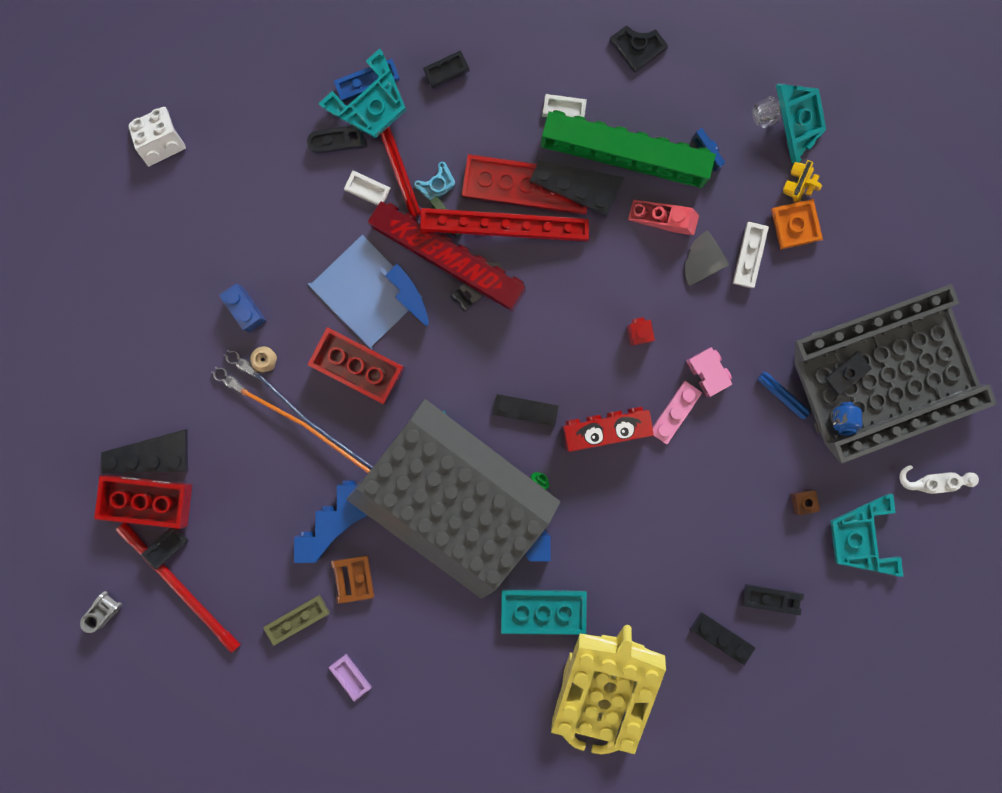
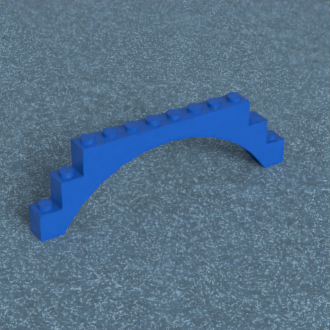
M343 480V484L337 485V509H334V506H321V509L315 511V535H313V531H301L300 535L294 537V563H316L341 533L353 523L368 516L346 500L357 486L355 480ZM546 530L543 531L525 553L529 561H551V535L546 533Z

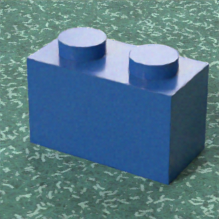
M236 283L219 295L244 331L251 332L266 321L243 286Z

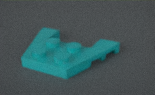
M380 48L366 60V63L379 78L356 99L346 106L332 91L318 103L324 110L374 138L378 137L407 111L386 58Z
M886 494L830 521L835 563L899 577L904 576L901 557L879 558L874 516L896 513L893 494Z

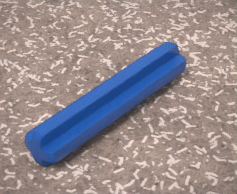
M767 372L760 374L757 380L801 419L809 416L811 411Z

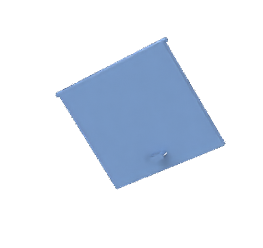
M363 235L316 280L308 283V286L371 350L373 349L372 346L409 311L395 298L400 290L385 277L393 266Z

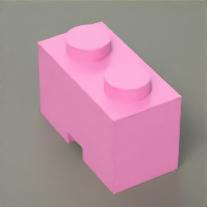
M712 347L686 360L693 375H699L701 381L698 384L706 397H711L732 385L730 372L727 368H723L720 363L722 361L720 354L717 350H713Z

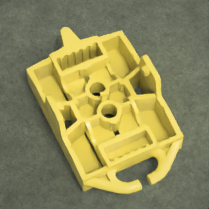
M630 625L623 626L617 637L579 634L574 651L569 653L564 669L562 688L552 718L551 733L562 735L569 744L582 751L585 750L586 742L578 740L575 737V733L608 741L606 745L593 744L591 753L602 755L620 750L635 754L666 671L665 655L646 649L643 645L633 642Z

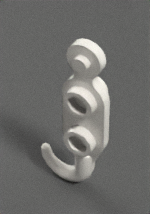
M912 465L903 468L899 476L900 483L906 489L919 490L930 494L957 491L962 485L975 487L979 482L978 476L971 472L963 476L952 472L930 474L916 482H909L906 479V473L913 469Z

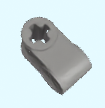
M104 591L97 597L90 609L80 620L81 629L86 633L102 629L118 612L122 603H117L108 596L107 591ZM91 617L96 619V627L91 624Z

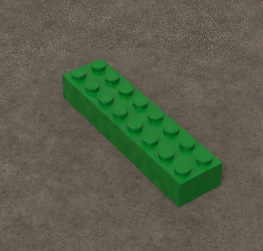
M558 110L548 111L540 147L697 188H702L710 179L716 156L715 153H711V150L707 148L695 149L684 142L676 144L669 142V139L664 137H657L656 139L648 137L649 135L644 132H629L627 128L621 126L613 128L601 121L589 122L582 116L570 117Z

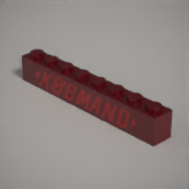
M380 201L368 220V224L372 229L509 311L513 312L526 292L522 280L515 276L510 278L505 275V270L496 265L493 268L487 264L488 261L480 255L473 256L469 253L470 250L461 244L456 246L451 243L452 239L444 234L439 236L434 232L420 231V224L416 222L417 219L407 212L404 215L398 211L399 208L390 202L385 204Z

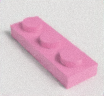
M683 381L653 425L654 437L667 445L702 392L688 382Z

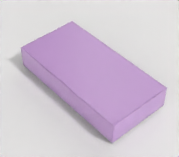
M347 654L329 666L330 671L353 701H356L372 688Z

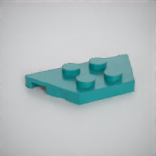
M777 84L776 89L791 163H799L802 160L800 157L805 150H810L815 144L816 139L821 137L826 131L820 92L817 88Z

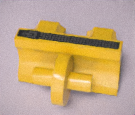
M807 160L806 164L795 162L791 175L798 177L799 181L795 183L787 180L783 193L793 197V202L795 203L801 201L806 188L805 194L809 196L812 195L813 190H821L822 184L817 182L820 176L813 174L812 179H810L814 171L812 167L814 162Z

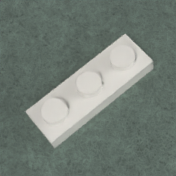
M752 222L746 223L732 284L751 289L755 288L769 226Z

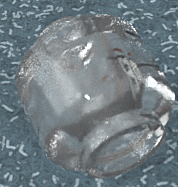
M772 96L756 102L754 109L751 110L756 126L760 125L762 128L777 124L782 119L779 101Z

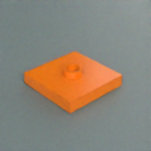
M814 199L771 209L780 250L823 240Z

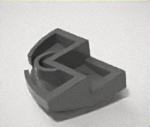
M708 230L698 236L689 248L688 260L685 261L684 265L685 277L688 285L691 286L729 266L722 250Z

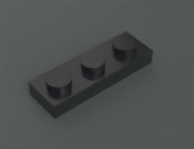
M497 394L493 415L555 426L559 405Z
M700 612L690 628L692 632L744 666L756 649L753 645L703 612Z

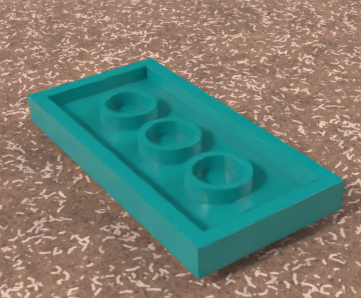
M502 590L501 634H586L587 592L577 590Z

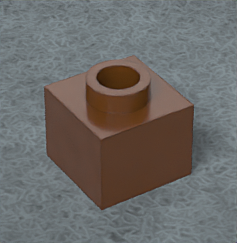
M809 489L790 493L795 514L804 515L820 511L816 490ZM807 499H809L810 503L808 507L805 506V501Z

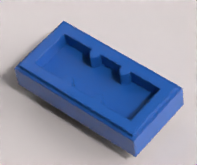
M703 128L696 131L692 139L697 147L707 148L711 150V153L716 154L712 168L716 172L726 162L718 152L719 148L715 141L710 140Z

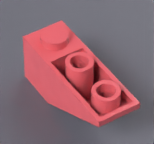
M633 200L628 220L674 233L694 235L699 214L690 207Z

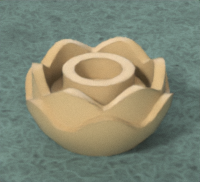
M265 346L256 348L250 357L252 367L260 373L273 370L277 360L275 352Z

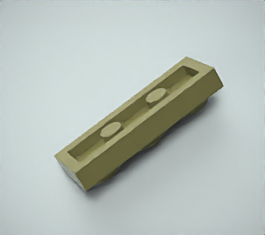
M319 594L265 625L263 628L274 646L325 617L330 611Z

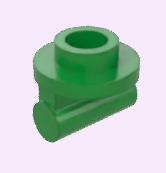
M534 472L529 477L545 490L548 489L549 481L545 474Z

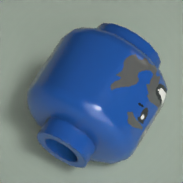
M843 402L833 410V427L839 431V434L854 435L862 428V410L854 406V403Z

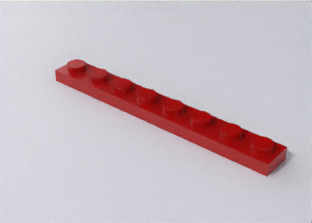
M421 208L420 231L587 242L589 240V219Z

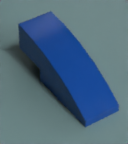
M396 264L385 275L400 290L395 298L427 326L429 321L422 298L408 275Z

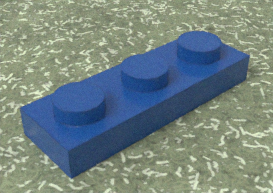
M393 59L386 60L395 82L400 81ZM368 67L334 80V84L341 101L346 102L358 97L379 77Z

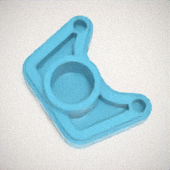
M440 162L436 176L427 182L417 180L414 186L430 201L435 196L440 199L455 187V180L446 163Z

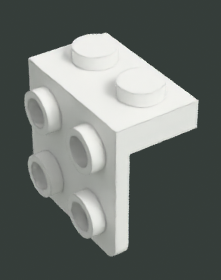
M166 107L154 109L151 113L134 119L128 125L135 150L148 167L186 149L184 142L173 127Z

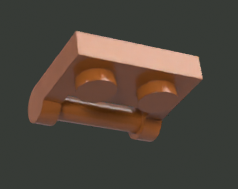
M368 555L331 561V568H334L338 592L336 599L338 604L375 597ZM342 566H347L352 594H346Z

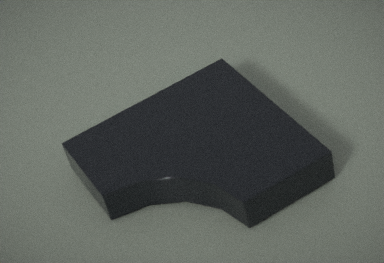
M626 25L610 37V42L634 73L668 48V44L656 29L649 33H639Z

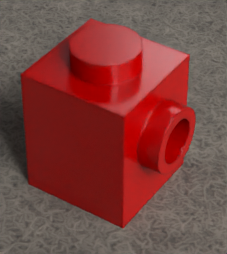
M644 317L636 318L627 326L631 346L655 341L651 320L645 321Z

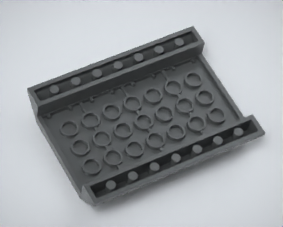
M952 284L795 341L796 369L824 444L840 463H845L997 404L990 384L980 385L951 309L952 306L959 304ZM860 352L872 369L841 395L837 396L824 378L853 354ZM843 402H852L854 406L862 410L863 426L854 435H841L833 427V410Z
M427 399L421 402L394 441L361 483L359 482L346 498L355 507L481 599L499 587L550 524L560 504V500Z

